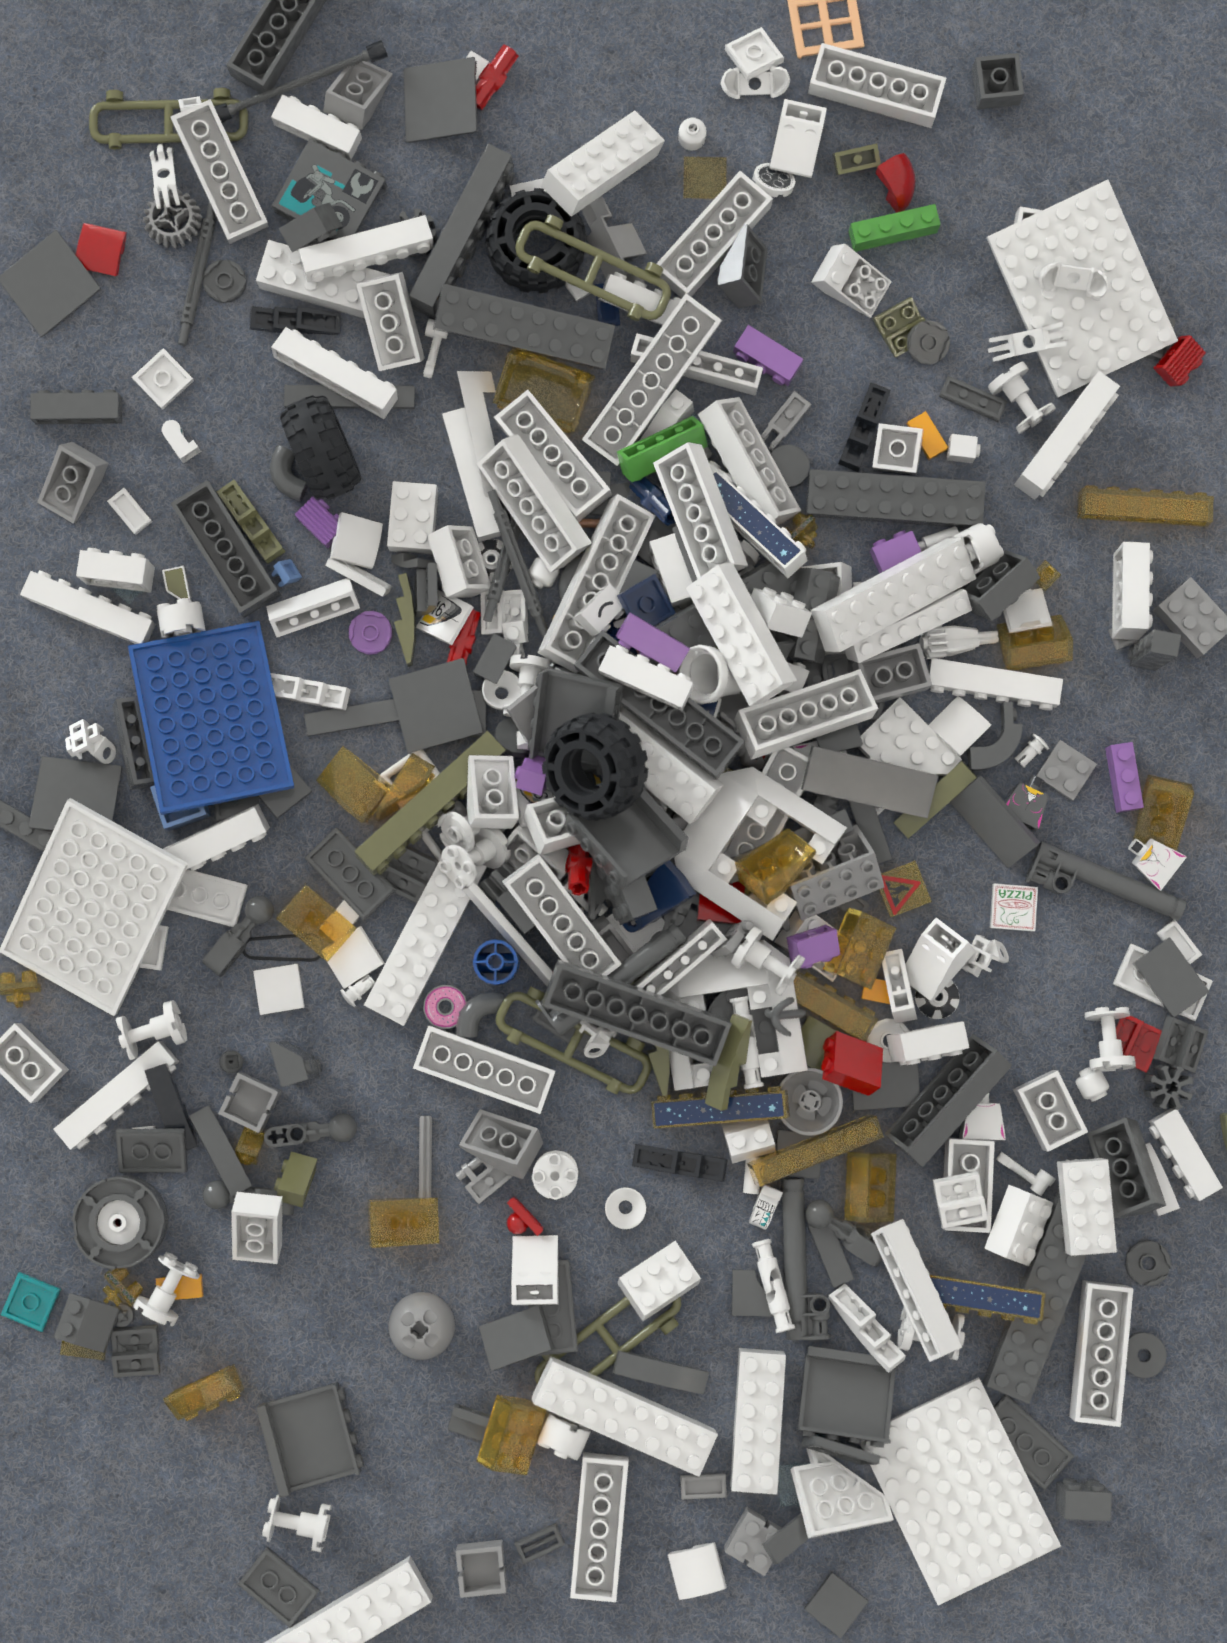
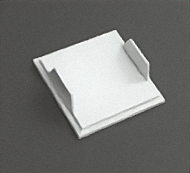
M1042 588L1026 590L1014 604L1009 605L1003 611L1009 633L1052 626Z

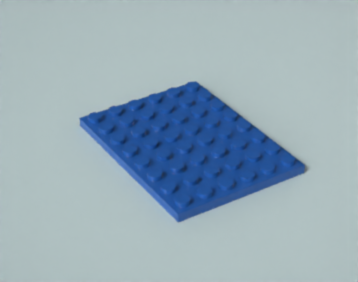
M260 621L128 646L161 815L294 788Z

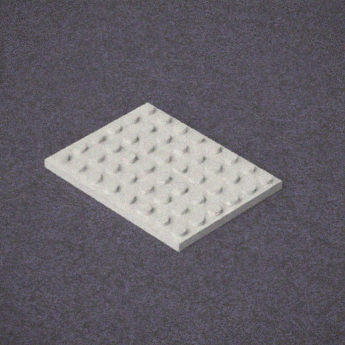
M1109 180L1099 183L987 237V241L1027 331L1063 322L1064 326L1048 330V333L1070 330V335L1050 340V344L1067 341V346L1036 351L1057 398L1090 383L1098 371L1107 375L1178 341ZM1060 262L1061 265L1088 269L1098 268L1107 275L1109 290L1102 298L1087 297L1085 290L1058 286L1055 287L1053 292L1045 291L1041 288L1039 282V272L1048 264ZM1072 272L1067 276V280L1070 283H1076L1080 279V275L1076 272ZM1029 335L1033 345H1035V338Z
M70 798L66 801L0 947V953L115 1016L118 1014L188 863Z
M979 1377L892 1418L889 1432L891 1443L884 1444V1448L870 1446L869 1441H861L860 1445L864 1451L880 1455L879 1464L870 1466L886 1499L889 1501V1505L937 1605L1061 1547Z

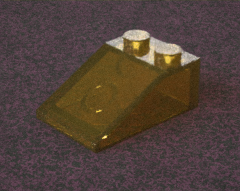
M344 746L341 747L316 780L348 813L361 823L368 822L394 789V786Z
M411 753L379 804L375 820L379 822L405 806L435 778L436 775L433 774L435 766Z
M1148 775L1142 794L1144 808L1139 809L1133 840L1137 838L1143 844H1146L1151 838L1177 851L1194 796L1192 784Z
M788 828L735 863L739 882L767 905L785 893L815 856L816 850Z
M306 882L276 916L279 922L327 962L357 929Z
M437 1197L367 1200L369 1246L371 1248L439 1243Z

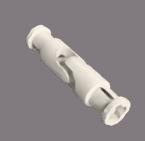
M749 996L729 999L730 1003H732L734 1014L752 1020L746 1064L740 1065L741 1070L744 1072V1089L764 1086L760 1079L759 1053L756 1045L753 1017L749 1013L748 1007Z
M765 1239L752 1243V1246L757 1253V1266L766 1293L769 1310L775 1319L777 1327L775 1331L776 1333L795 1329V1325L792 1324L790 1318V1306L783 1286L777 1258L773 1256L770 1244L772 1241L771 1239Z

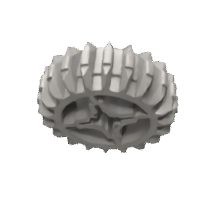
M172 189L169 190L170 207L166 208L161 191V209H157L155 201H148L147 205L150 209H144L146 215L143 217V221L146 224L145 229L147 232H150V238L155 239L159 245L163 243L164 247L168 248L171 243L172 247L176 249L177 243L180 242L181 246L185 247L184 240L187 239L192 243L191 235L198 236L196 229H201L202 225L199 222L203 219L202 215L199 214L201 209L199 206H196L197 202L195 199H190L188 193L183 195L179 189L180 205L185 208L175 209L171 207V205L176 204ZM164 208L163 214L158 216L160 211ZM170 212H171V213L173 214V216H174V219H175L174 222H175V224H176L175 226H174L173 222L171 221ZM189 218L187 224L181 229V225ZM161 228H163V229H168V228H170V229H173L174 232H173V233H167V232L161 231L160 229H161Z

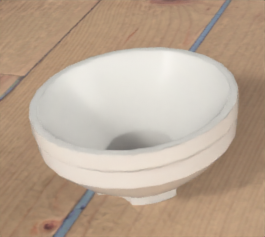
M504 670L497 684L487 679L484 680L482 694L489 706L497 710H503V705L512 704L520 697L522 687L518 686V677L515 674ZM498 688H505L508 691V696L505 699L496 697L495 691Z
M624 1187L615 1190L609 1195L605 1204V1212L608 1220L614 1226L620 1229H631L640 1224L644 1219L646 1204L638 1191ZM624 1200L632 1204V1210L628 1214H623L619 1210V1204Z

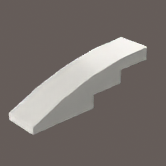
M271 673L275 697L346 711L351 689L328 685L323 682L304 680L299 677Z
M845 1283L828 1296L855 1336L888 1373L905 1360L906 1355L890 1340L891 1334L875 1319L876 1314Z

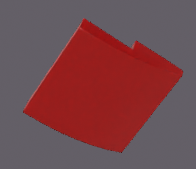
M84 223L77 245L76 256L87 270L118 276L127 232Z
M745 882L729 883V885L745 894ZM699 893L697 921H707L710 919L715 923L733 925L742 922Z
M1132 1016L1122 1018L1116 1027L1117 1040H1122L1123 1056H1134L1135 1068L1147 1073L1154 1059L1162 1030Z

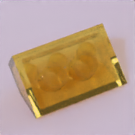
M1062 615L1050 616L1052 626L1014 633H1009L1006 623L997 624L1002 659L1007 670H1019L1073 661V638Z
M847 1152L844 1220L864 1223L894 1222L897 1154Z
M232 1364L170 1392L163 1400L177 1420L185 1418L188 1421L197 1417L200 1410L206 1408L208 1412L219 1407L218 1402L225 1399L231 1402L241 1397L239 1393L244 1390V1386L235 1365Z

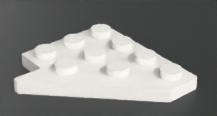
M900 697L861 735L863 745L858 748L868 759L938 776L947 775L962 760Z
M807 1449L810 1464L790 1469L808 1538L887 1523L894 1520L889 1501L884 1494L827 1454Z

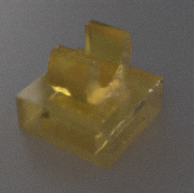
M1046 560L1036 569L1041 577L1036 583L1044 591L1061 576Z

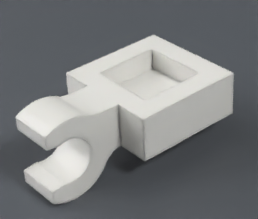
M525 620L502 623L504 639L517 646L513 655H521V658H525L523 643L528 642Z

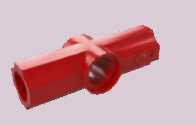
M505 44L502 45L492 62L486 65L478 77L476 103L477 108L483 110L494 92H497L507 78V73L519 57L511 47Z
M476 610L471 611L454 643L449 647L450 653L447 662L464 658L467 665L469 654L471 655L473 651L472 645L476 641L475 633L481 616L480 612Z
M580 844L568 847V856L565 863V872L568 873V889L571 890L573 895L577 896L587 893L589 890V874L593 862L592 858L589 857V852L584 851Z

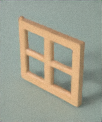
M787 0L797 58L801 59L805 56L819 54L821 45L804 47L802 30L822 28L825 44L846 50L863 48L864 41L857 1L847 0L850 17L830 20L827 3L843 0ZM818 4L821 21L800 24L798 7ZM851 23L854 40L834 43L831 26Z

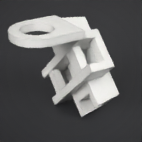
M84 719L69 726L70 737L66 738L65 741L67 752L71 757L77 756L79 759H82V753L89 751L101 763L109 764L114 760L116 748L106 737L100 734V732L104 731L103 727L97 723L90 726ZM109 747L111 751L110 756L104 759L103 751Z
M976 935L972 944H970L975 953L962 969L978 978L982 969L991 973L992 969L988 968L992 959L1001 963H1007L1009 956L1001 942L995 939L988 940L982 935ZM981 953L982 955H981L979 961L976 962V960H977L979 954Z
M582 1020L579 1022L582 1025L579 1032L582 1033L586 1030L592 1035L584 1048V1055L589 1058L603 1055L610 1045L611 1037H615L617 1032L601 1026L596 1027L593 1023ZM594 1048L600 1049L598 1052L595 1053L589 1052L591 1049Z

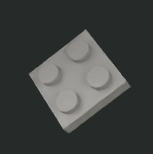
M1059 740L1036 776L1043 779V783L1073 801L1097 764Z

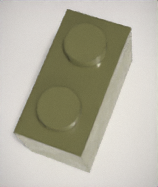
M877 143L832 153L836 175L881 165Z
M291 1152L289 1159L284 1160L281 1168L282 1178H277L274 1191H277V1196H282V1202L303 1208L316 1172L317 1158Z

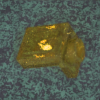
M244 1127L235 1149V1154L240 1163L244 1165H257L258 1155L264 1143V1132L257 1133Z

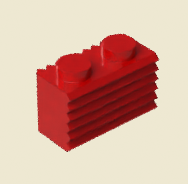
M1180 336L1178 341L1172 344L1153 369L1169 386H1181L1188 381V374L1202 364V358L1206 351L1198 345L1192 336Z

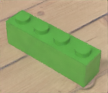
M932 204L851 223L849 236L852 248L857 252L935 234L940 227V220L936 205Z
M691 416L617 451L622 474L631 482L639 481L643 477L656 472L653 464L655 461L687 442L700 444L703 449L708 447L703 424L694 416Z

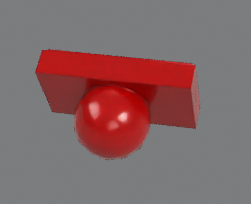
M516 1196L508 1200L507 1204L515 1211V1213H512L507 1218L506 1222L507 1228L511 1233L516 1235L522 1234L528 1227L537 1236L543 1232L544 1227Z

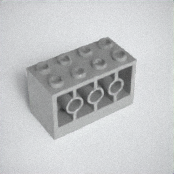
M858 825L852 826L854 830L842 835L823 865L803 852L777 863L785 892L797 902L794 908L801 920L885 887L875 852Z

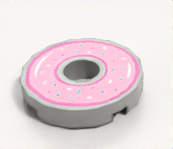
M440 985L434 987L427 994L424 1000L423 1011L426 1019L433 1026L440 1029H450L457 1026L459 1013L467 1003V1000L460 989L452 985ZM444 1000L449 1001L452 1005L449 1013H442L439 1009L440 1003Z

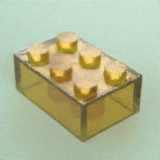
M848 908L837 933L840 955L833 957L831 961L825 962L823 970L855 985L871 990L896 927L863 911Z
M497 1395L477 1462L492 1471L527 1475L547 1410L534 1405L533 1401L529 1399Z

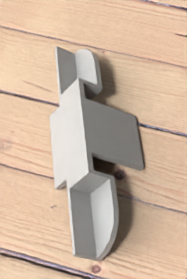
M602 196L581 210L592 231L586 237L590 245L623 261L625 258L647 254L632 223L607 226L606 222L612 217V214ZM602 261L600 268L605 278H607L608 274L614 275L615 272L627 276L626 281L634 283L637 280L645 284L643 279Z

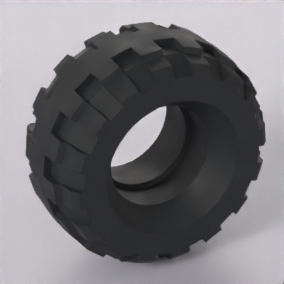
M534 188V191L528 192L521 190L515 192V195L511 198L506 197L499 203L498 209L493 211L486 233L488 256L495 272L508 285L515 286L520 291L527 293L530 291L547 293L550 289H559L566 285L565 281L540 270L539 274L527 270L528 264L519 259L515 249L516 236L527 223L531 221L544 223L547 215L556 216L564 222L560 231L586 243V232L582 217L578 212L571 217L542 188ZM557 239L555 245L549 251L543 254L529 255L539 257L544 262L575 276L584 260L585 252Z
M311 395L288 405L287 409L280 415L281 424L298 466L314 497L319 500L324 498L330 500L353 490L354 486L360 483L362 479L328 398L323 395L318 397Z
M593 712L568 720L555 729L544 749L543 757L545 761L542 764V773L546 775L547 782L545 785L548 791H552L555 796L554 801L559 806H565L568 813L578 818L582 817L583 819L597 821L618 815L634 805L635 800L640 798L644 791V782L647 781L649 768L645 767V762L648 760L646 750H642L640 745L642 741L638 734L630 731L631 726L621 719L616 720V717L610 714H595ZM584 749L591 752L598 759L602 767L603 780L601 786L593 784L584 773L581 764V756Z

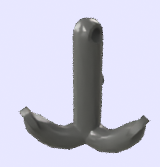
M788 997L774 1007L773 1011L771 1007H768L764 1012V1015L772 1020L774 1028L782 1035L789 1037L791 1032L781 1024L780 1020L806 1016V1011L803 1009L782 1011L790 1004H793V997Z

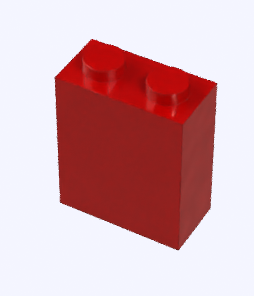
M838 1031L826 1038L823 1044V1050H825L824 1060L821 1065L823 1080L867 1096L881 1088L882 1047Z

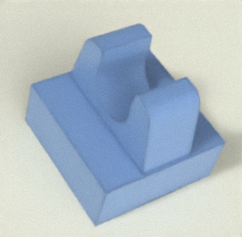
M291 559L278 561L273 566L275 569L272 572V576H280L281 582L278 583L279 587L295 583L302 578Z

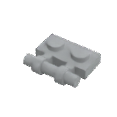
M745 920L732 925L724 935L727 940L710 954L715 958L726 957L731 953L735 954L739 946L742 945L741 940L744 938V935L751 931L754 924L751 921Z
M477 1157L468 1164L464 1163L461 1166L462 1169L455 1174L460 1181L466 1176L469 1177L471 1182L465 1188L478 1204L513 1177ZM484 1163L487 1169L477 1176L474 1170Z

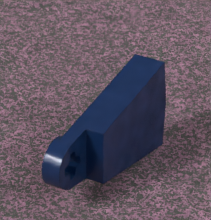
M670 860L659 866L647 882L657 910L636 919V924L634 925L631 924V921L622 924L628 932L642 930L650 923L656 922L696 895L685 875Z

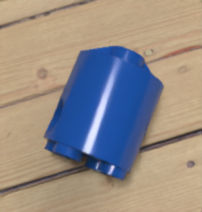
M496 939L486 941L478 947L474 954V971L480 979L488 984H506L514 979L519 970V956L515 949L505 941Z

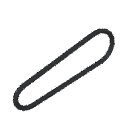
M314 933L252 937L246 942L247 944L250 941L312 936L319 939L322 950L325 949L323 939ZM245 949L242 952L245 957L252 960L312 962L322 957L321 952L315 958L249 956Z

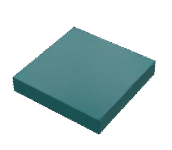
M19 1272L1 1315L43 1332L61 1289Z

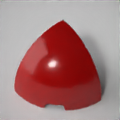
M901 153L879 165L875 173L889 190L886 200L896 213L904 211L910 204L916 182L914 168L910 159L905 153Z

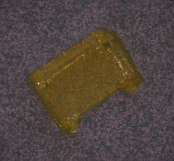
M512 349L507 353L492 403L498 404L497 407L503 410L526 390H529L549 416L556 421L559 428L565 433H571V431L575 432L596 377L588 372L544 356Z

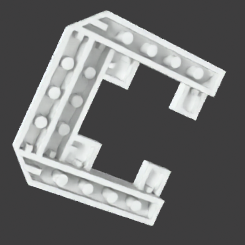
M749 767L720 775L718 780L724 784L700 818L691 824L688 823L683 831L689 837L686 850L675 856L674 859L676 867L685 875L694 890L741 921H751L755 927L763 931L764 936L773 941L797 902L778 890L765 908L729 885V882L741 865L722 852L746 816L766 828L778 810L815 834L803 853L823 865L847 827L754 767Z
M765 940L759 941L772 950L771 955L787 966L791 965L790 958ZM733 953L719 958L709 954L662 995L707 1011L704 995L747 988L751 1010L768 1007L774 1009L777 1004L788 997H793L794 1002L782 1011L798 1009L794 981L779 996L775 993V990L782 979L764 966L758 969L748 961L738 969L731 963L735 955ZM799 1018L780 1020L781 1024L791 1032V1036L782 1035L776 1030L779 1052L758 1055L761 1077L808 1070ZM669 1050L675 1091L708 1086L713 1065L707 1063L694 1065L693 1058Z

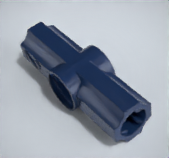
M646 476L639 481H630L629 488L641 499L640 503L647 510L655 514L667 526L676 523L664 491L654 485Z

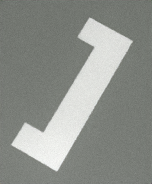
M457 371L478 463L495 447L483 392H496L492 373ZM479 468L484 495L489 497L487 492L494 489Z

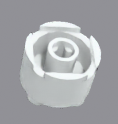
M978 523L953 537L964 539L975 574L994 565L1004 555L1003 548L999 545L995 536V530L990 524Z
M182 598L177 600V604L170 605L169 603L157 605L162 639L206 631L200 602H190V598Z
M550 1412L539 1435L537 1444L547 1449L551 1447L555 1450L554 1454L563 1459L570 1457L578 1460L591 1431L585 1426Z

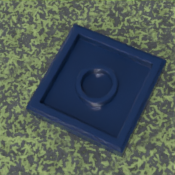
M656 574L647 577L617 595L627 616L630 612L652 626L676 614Z

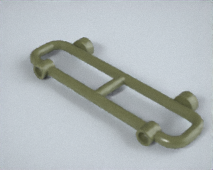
M215 88L213 90V99H211L213 106L224 103L226 105L231 103L235 105V103L238 104L240 102L239 100L231 99V91L227 88ZM108 90L106 91V101L96 103L90 110V135L98 143L109 144V149L112 150L122 149V144L182 143L179 135L173 134V122L171 120L173 109H180L179 101H124L122 91ZM200 99V100H201V103H203V102H205V101H207V100H209V99ZM247 108L239 111L238 131L233 133L226 131L230 142L239 141L246 135L248 130ZM164 109V134L121 135L119 133H110L109 135H101L98 132V114L103 110Z
M547 215L544 223L531 221L521 230L515 246L516 254L520 260L528 264L527 270L539 274L540 270L629 311L627 316L635 321H639L641 317L655 320L665 312L671 297V289L668 283L660 278L664 269L658 264L648 262L645 270L640 269L560 231L564 222L553 215ZM539 230L594 256L595 258L585 280L556 268L539 257L527 254L524 246L531 231ZM602 261L661 288L662 297L657 308L654 311H648L639 304L631 303L593 285Z
M530 986L527 994L519 991L512 992L503 1000L497 1011L496 1025L499 1030L508 1035L506 1040L516 1045L521 1041L607 1084L605 1089L616 1095L619 1091L627 1094L637 1093L645 1085L651 1073L652 1065L649 1057L642 1052L645 1046L644 1042L630 1036L626 1044L613 1037L609 1041V1046L639 1060L643 1064V1069L636 1083L627 1085L572 1057L583 1034L592 1036L586 1030L582 1033L579 1032L582 1027L580 1023L573 1027L576 1030L564 1053L506 1024L505 1015L514 1001H521L541 1011L535 1001L537 999L542 1001L545 995L544 992Z
M626 1296L577 1334V1344H580L597 1331L613 1352L588 1371V1373L598 1376L615 1363L618 1350L629 1352L660 1328L664 1335L675 1329L679 1323L674 1316L680 1311L681 1297L674 1300L672 1306L620 1347L604 1327V1324L631 1304ZM567 1353L542 1355L544 1360L539 1363L534 1373L536 1383L538 1384L550 1356L560 1359Z

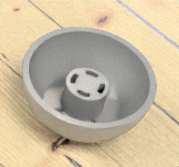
M808 1068L807 1071L790 1073L781 1082L777 1090V1094H782L784 1116L779 1117L789 1129L802 1135L821 1134L829 1130L840 1117L843 1107L840 1087L837 1084L823 1080L822 1070Z
M427 1292L413 1293L401 1299L393 1308L388 1324L389 1335L396 1349L406 1357L415 1360H428L440 1355L450 1345L455 1332L454 1315L448 1304L437 1295Z

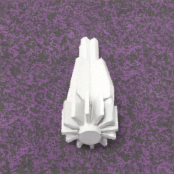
M940 625L921 634L919 643L922 652H924V658L939 659L974 650L979 645L997 643L999 638L998 631L978 632L977 628L955 625L942 627Z

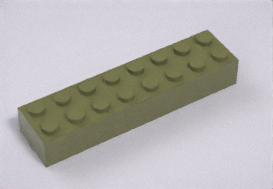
M488 731L485 732L354 851L356 858L373 876L377 873L379 875L384 873L390 867L389 862L393 858L398 860L406 852V846L410 843L412 845L416 844L423 837L422 832L426 828L431 830L438 823L439 816L443 813L451 812L456 807L455 802L459 798L464 800L467 797L469 755L505 756L506 750Z

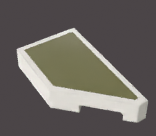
M179 566L162 570L166 591L177 599L190 598V602H192L185 567Z

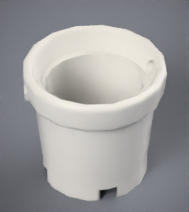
M707 645L690 647L678 670V674L682 673L690 677V682L694 684L689 698L698 704L717 702L723 696L740 694L741 689L719 649Z

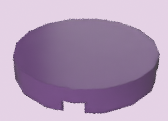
M365 611L351 621L349 639L359 652L367 655L378 654L389 646L392 639V627L389 620L383 614L375 611Z

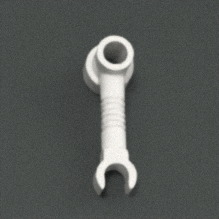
M428 319L425 336L432 337L433 340L423 376L432 379L442 338L447 339L448 333L433 330L435 320Z
M1003 1152L996 1158L1000 1163L1032 1184L1030 1189L1040 1196L1056 1180L1043 1169H1040L1037 1175L1032 1174Z

